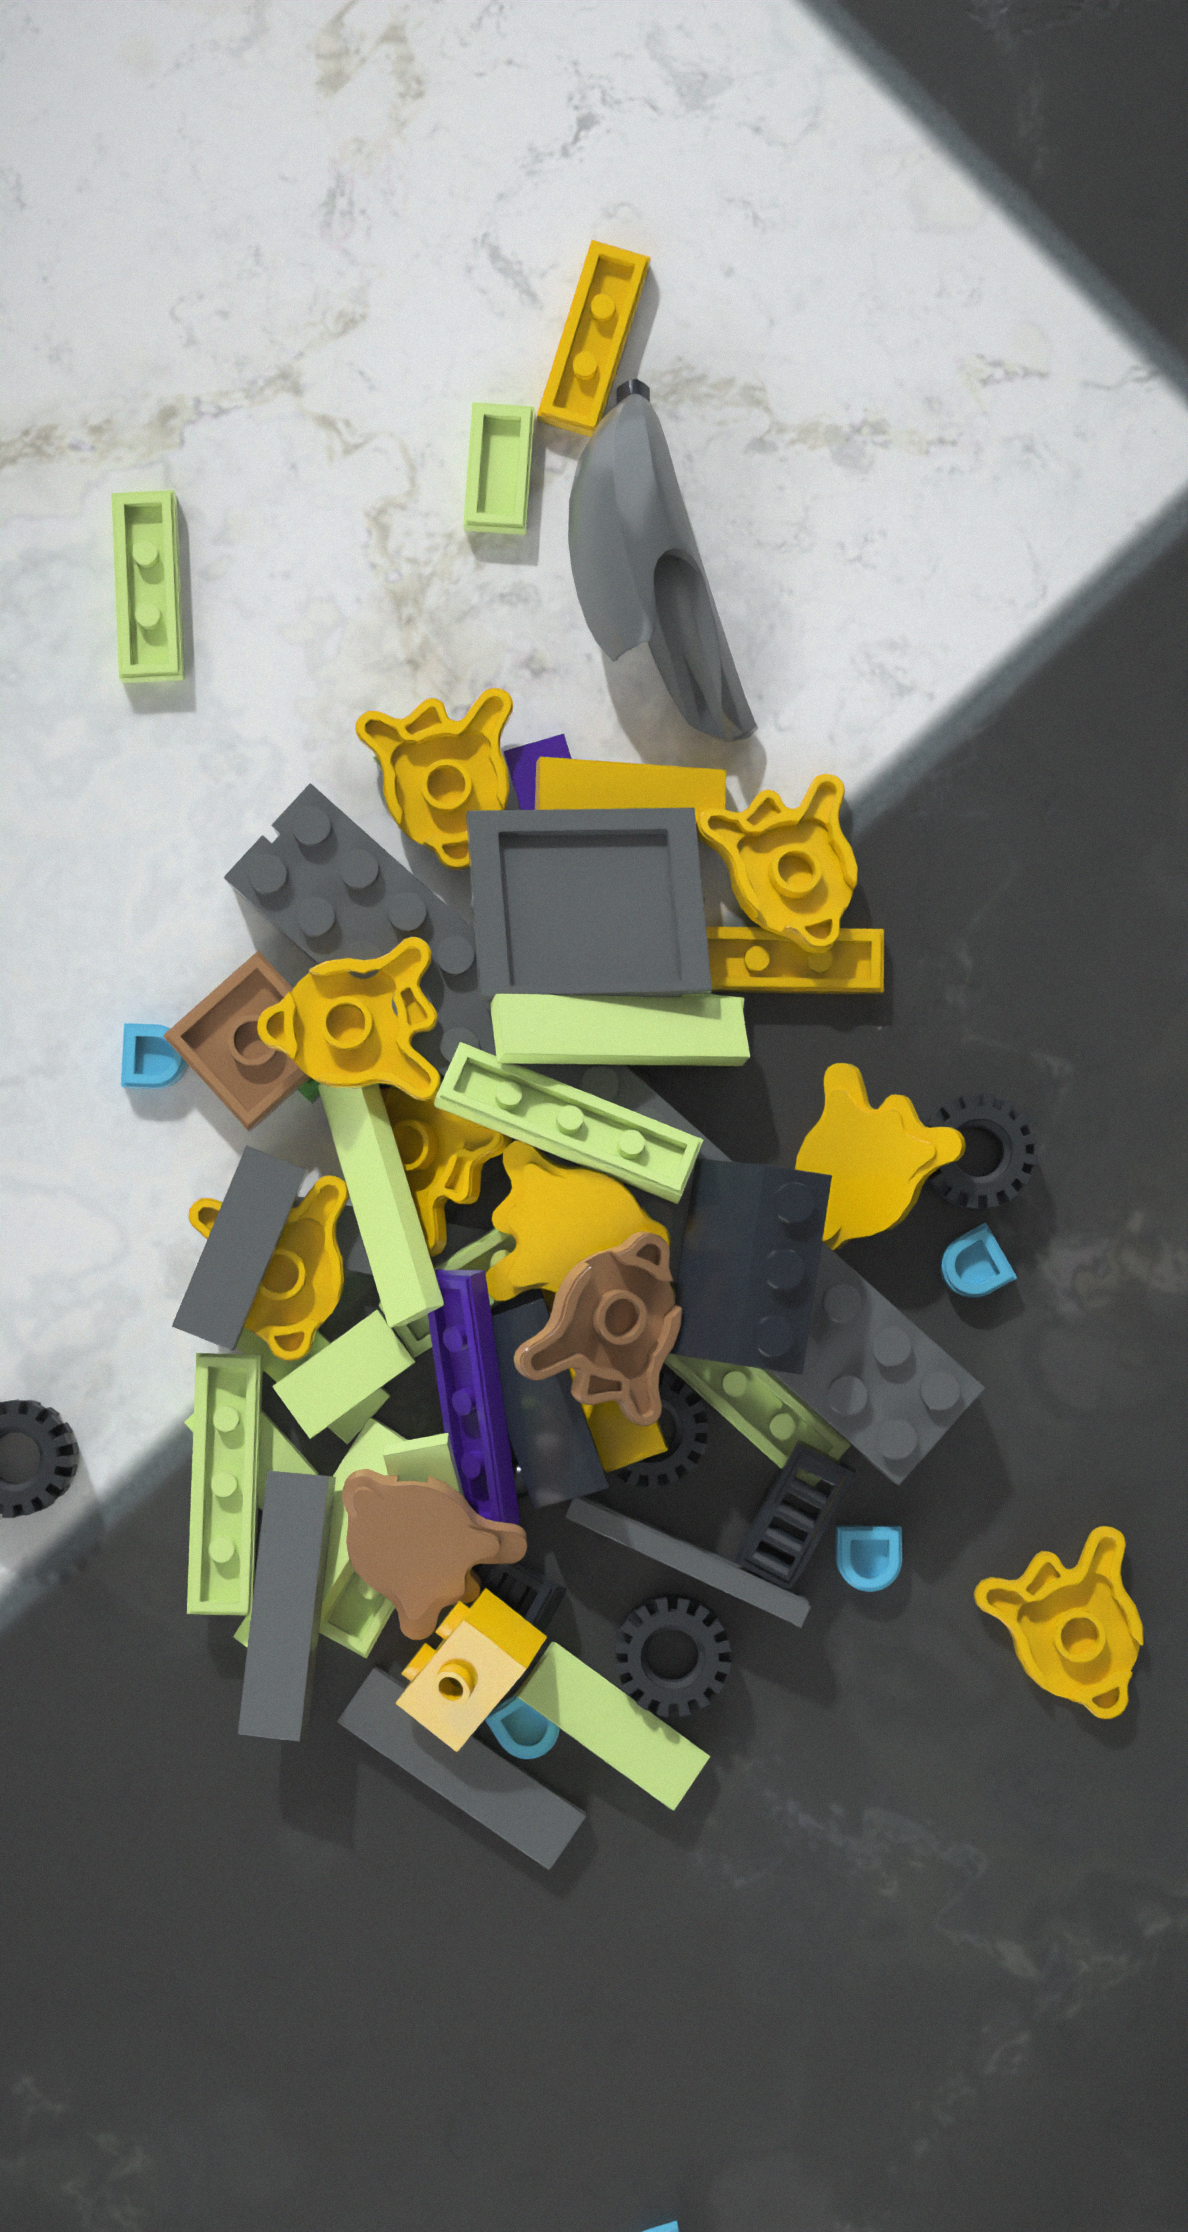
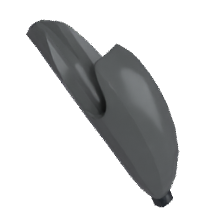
M636 378L631 379L617 388L616 405L599 421L576 467L569 498L568 544L578 600L586 624L595 641L613 662L618 660L628 650L647 642L667 690L688 724L700 732L725 743L749 738L758 729V726L745 697L684 507L660 420L650 403V388Z

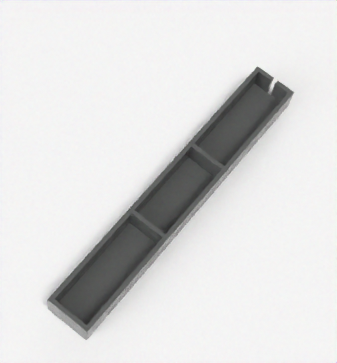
M309 783L271 825L278 835L274 842L271 843L262 835L223 878L236 893L317 965L325 961L344 958L359 960L377 959L390 953L404 939L409 937L421 938L431 949L432 960L421 980L420 989L435 1008L438 1022L431 1031L415 1034L411 1041L412 1048L423 1056L443 1079L460 1042L496 1056L490 1007L492 1000H480L474 929L315 786ZM379 970L368 972L365 975L356 972L349 973L356 978L367 979L376 975ZM392 998V1007L395 1014L398 1016L397 1007ZM514 1063L703 1139L697 1155L698 1159L733 1162L626 1065ZM540 1149L548 1158L558 1164L569 1167L582 1166ZM695 1163L678 1204L629 1184H623L634 1195L639 1206H643L651 1218L667 1228L671 1238L669 1269L673 1281L670 1282L676 1287ZM822 1242L803 1375L774 1370L769 1371L884 1476L895 1484L900 1485L985 1387Z

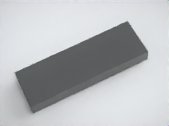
M246 1145L172 1327L235 1351L308 1173L307 1169Z

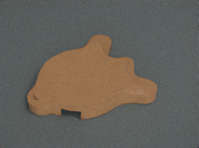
M645 1231L632 1234L621 1245L593 1253L578 1262L566 1275L557 1291L550 1319L544 1329L520 1345L516 1350L514 1364L518 1372L531 1380L538 1381L568 1368H573L575 1376L571 1386V1393L575 1400L586 1405H595L613 1400L617 1402L625 1418L640 1427L655 1423L662 1411L658 1389L659 1373L663 1362L674 1347L681 1327L682 1314L681 1307L675 1305L673 1290L669 1281H673L669 1269L670 1250L667 1242L659 1235Z
M370 1469L355 1471L346 1479L342 1491V1501L348 1513L346 1544L349 1559L355 1572L371 1588L383 1594L393 1603L398 1611L401 1631L412 1640L428 1638L434 1632L438 1614L442 1608L457 1604L459 1601L462 1603L472 1602L478 1598L481 1580L472 1569L474 1565L479 1563L512 1564L520 1561L526 1553L528 1539L526 1531L522 1527L515 1524L488 1520L480 1516L471 1508L464 1496L446 1482L427 1476V1483L412 1480L398 1481V1475H382Z

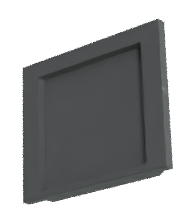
M695 808L467 811L466 824L472 891L470 907L473 910L480 1000H493L496 994L682 997L688 994H710L712 985L704 912L705 897L702 891Z

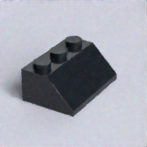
M696 1158L675 1295V1305L680 1306L682 1309L681 1327L674 1347L669 1354L803 1375L832 1175L770 1165Z
M544 1298L492 1316L507 1431L517 1458L512 1460L516 1495L518 1499L530 1495L534 1509L609 1488L608 1479L596 1451L581 1403L575 1400L571 1393L573 1380L569 1368L543 1380L535 1381L521 1375L515 1367L514 1355L520 1345L543 1330L550 1319V1313Z

